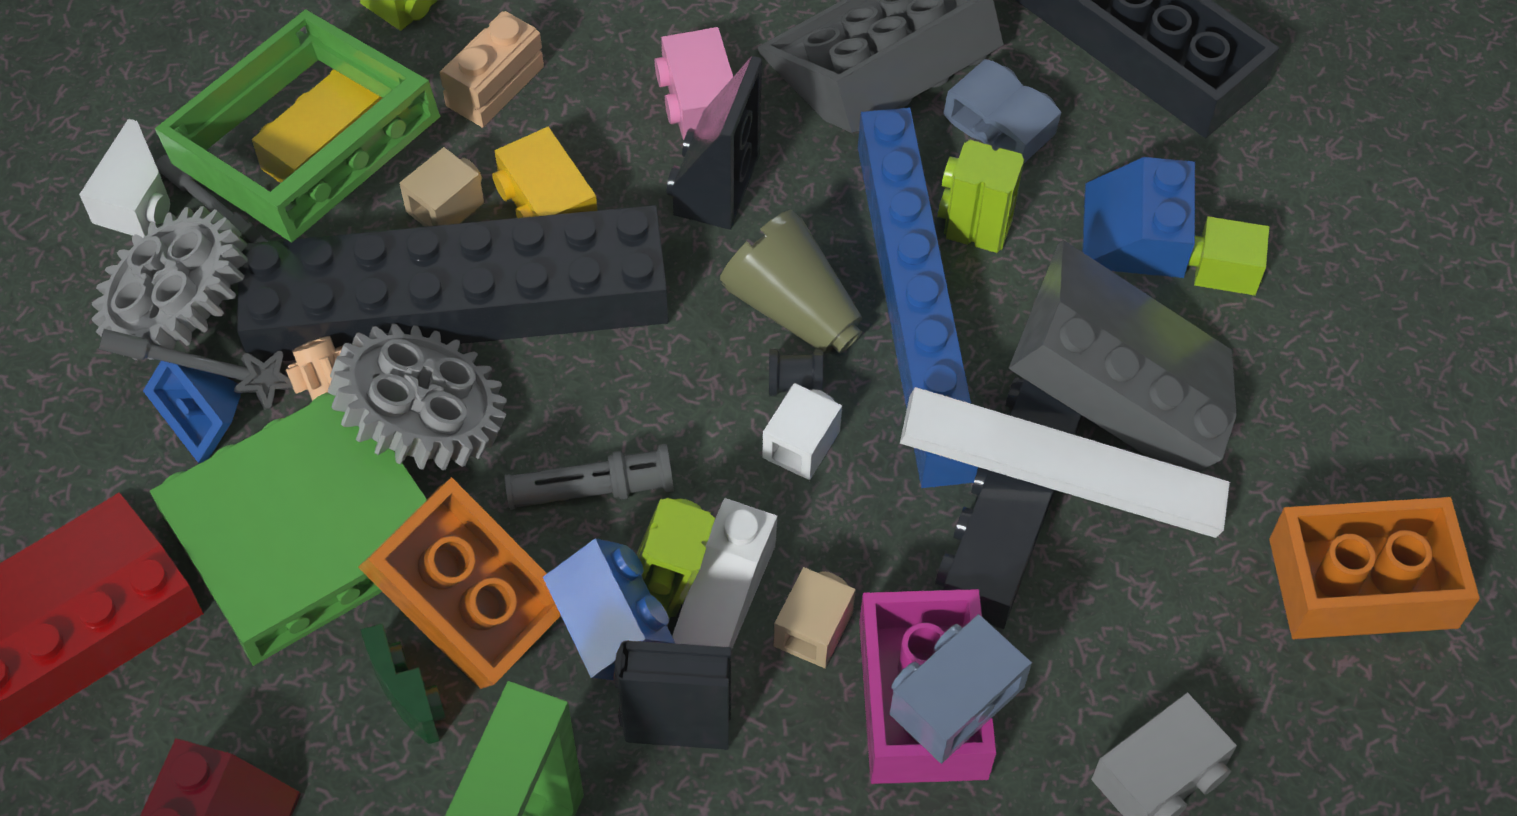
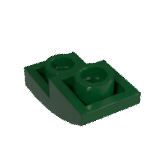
M383 623L360 629L372 667L390 704L401 719L425 742L431 744L440 741L435 722L446 719L437 685L425 688L420 668L408 670L401 641L389 643Z

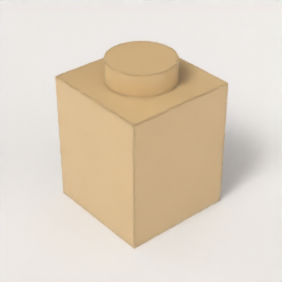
M443 147L400 182L405 210L425 227L459 224L484 203L481 187L482 176L470 160L466 158L459 159Z
M803 567L774 623V647L826 668L853 614L856 589L848 586L842 578L833 573H817Z

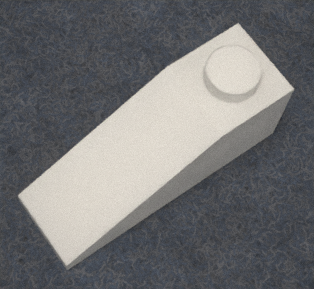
M724 498L714 520L709 540L705 546L706 550L700 570L685 598L672 635L676 644L731 647L732 650L775 548L776 515Z

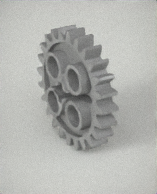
M201 206L195 213L189 207H185L178 219L169 212L164 219L163 225L160 227L153 221L149 223L148 234L143 238L137 234L132 236L134 246L130 250L123 249L117 252L122 260L118 265L106 267L105 271L111 277L96 287L103 294V296L92 302V306L99 311L92 317V321L99 326L96 331L97 334L102 336L103 329L145 338L152 345L174 349L175 343L178 340H181L188 346L191 343L192 331L198 328L200 331L206 332L208 330L206 319L210 315L222 316L224 312L219 304L222 300L233 299L236 296L230 289V285L244 279V275L237 268L247 263V257L242 253L247 247V243L240 238L242 233L217 210H213L210 213L204 206Z
M392 324L388 335L377 326L372 327L369 337L357 333L353 343H345L340 355L337 356L330 374L332 380L328 388V393L335 395L331 406L332 409L345 412L341 425L343 427L358 426L360 428L356 437L358 442L372 438L377 442L374 452L377 455L389 448L395 451L396 463L401 464L407 455L412 456L419 469H424L428 459H433L441 470H446L451 458L461 467L466 465L470 455L480 459L485 448L493 446L506 417V414L502 412L506 404V398L498 395L502 386L501 382L487 380L492 368L490 366L474 365L478 355L476 352L461 354L458 352L460 345L458 340H454L448 345L441 343V336L438 331H434L430 338L422 337L419 327L413 325L410 335L404 334L397 324Z

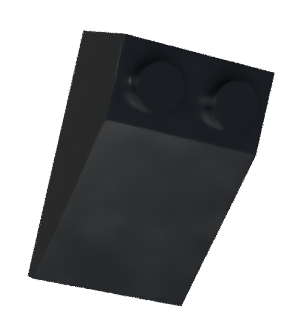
M751 56L705 108L697 128L688 129L682 149L683 162L680 167L673 166L667 182V195L673 196L674 216L731 230L760 156L762 58Z

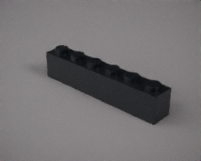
M1015 376L1005 404L1006 407L1013 409L1010 416L1069 434H1077L1083 418L1081 414L1026 379ZM979 467L971 493L978 495L974 509L963 508L953 538L961 541L956 555L945 553L935 584L944 587L943 590L979 589L982 617L990 625L1004 629L1056 490Z

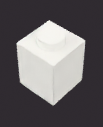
M794 383L763 431L762 458L810 480L840 432L842 405L836 403L828 394L820 390H808Z

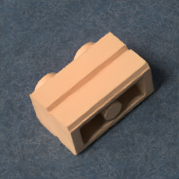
M502 11L489 23L488 28H484L440 71L442 87L445 89L443 91L445 105L480 127H484L544 67L543 54L540 51L542 48L540 32L535 27L512 14Z

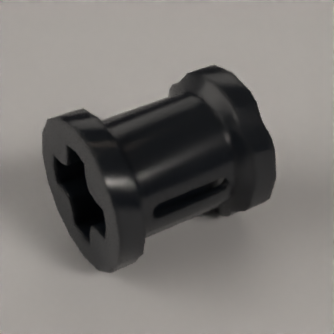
M769 349V397H777L779 391L789 392L794 383L808 390L822 391L823 350H814L812 355L780 354L778 349Z

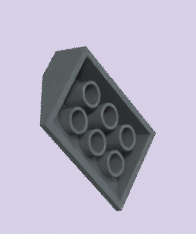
M841 0L757 48L759 54L824 121L853 133L859 131L861 112L905 107L912 101L913 97L929 88L943 85L949 80L951 75L963 68L981 63L989 53L1004 44L993 0Z
M1063 240L1057 245L1008 369L1149 458L1196 472L1222 460L1237 416L1232 350Z

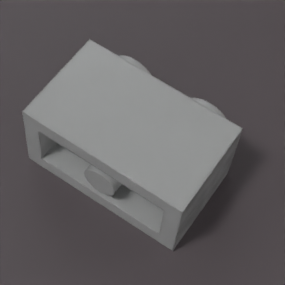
M1187 692L1101 757L1091 780L1123 816H1179L1187 807L1183 799L1197 788L1204 795L1208 794L1228 777L1231 770L1226 765L1237 745Z

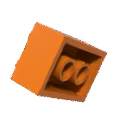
M452 477L441 485L358 566L480 689L494 685L561 616L543 579V576L547 573Z
M1451 497L1284 507L1269 538L1292 639L1459 629L1480 599Z

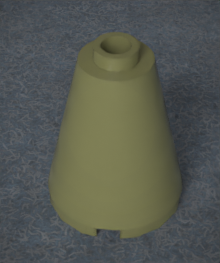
M793 210L785 211L760 228L765 234L752 246L746 241L735 253L720 275V280L723 282L721 284L729 293L816 349L823 350L824 354L829 353L833 349L841 354L862 334V331L857 327L862 320V316L803 219Z

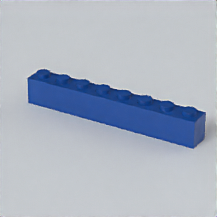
M900 108L861 112L858 152L906 409L910 394L915 387L971 404L911 109ZM914 448L921 488L974 483L978 469L977 466Z

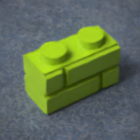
M968 140L966 143L964 142L959 158L949 157L942 180V186L947 188L943 192L937 217L946 219L944 230L946 239L967 245L970 242H974L975 247L995 253L1003 249L1013 221L1024 159L1021 153L1002 148L994 151L991 145Z
M660 499L637 552L644 570L641 576L650 594L666 610L669 619L670 617L677 616L700 570L706 550L705 546L709 540L715 517L710 514L711 512L702 510L699 505L686 499Z

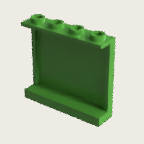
M328 392L316 397L310 405L286 418L271 421L260 432L247 439L219 449L211 458L193 468L172 474L161 485L150 490L161 516L165 522L167 521L235 632L253 666L381 593L382 591L358 566L427 500L404 465L396 463L393 450L388 448L385 452L377 455L374 453L377 444L375 440L371 438L358 442L356 437L360 428L358 426L343 427L341 425L345 412L332 409L331 406L335 395Z

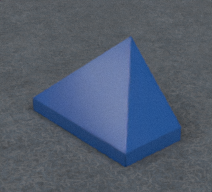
M160 361L143 390L198 463L206 461L212 455L232 423L241 393L237 394L234 392V388L238 383L222 375L165 361Z

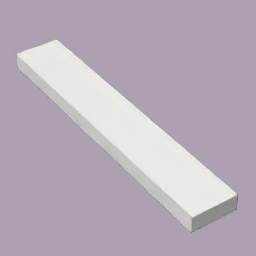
M917 387L910 394L900 444L1216 538L1224 531L1229 481Z

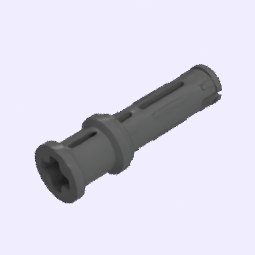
M667 444L658 445L657 451L624 455L622 451H614L612 455H608V461L559 467L517 475H505V487L510 510L613 493L614 498L625 500L629 498L630 493L663 488L666 493L674 492Z

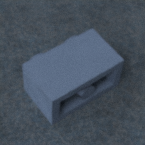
M979 614L963 628L959 624L949 628L937 641L934 647L935 653L922 665H919L916 661L909 664L900 672L891 686L893 696L890 715L941 764L1025 687L1032 664L1029 659Z

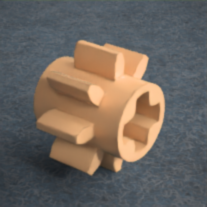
M327 336L295 348L292 352L296 362L288 365L289 368L286 369L294 392L297 394L308 389L312 401L321 394L327 393L332 380L330 374L343 345L335 348L331 337Z

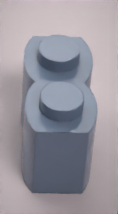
M984 59L948 91L943 114L955 127L970 137L981 140L984 144L991 145L994 151L1002 148L1021 153L1025 163L1056 134L1061 111L1047 94L1031 87L1023 86L1011 69L1001 66L994 61Z

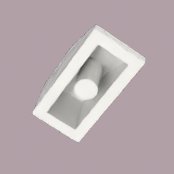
M128 119L79 195L93 224L133 236L137 234L143 238L148 234L149 223L152 221L155 224L164 222L167 213H169L170 199L138 122Z

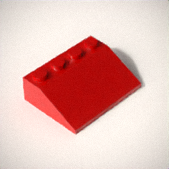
M120 492L0 563V741L203 615L188 582L159 541Z

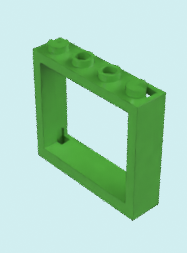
M305 9L158 125L155 130L174 166L292 243L440 118V114L429 80ZM304 26L307 30L306 33L300 31ZM318 60L382 97L378 103L271 192L206 151Z
M508 681L445 816H575L584 794L568 702Z

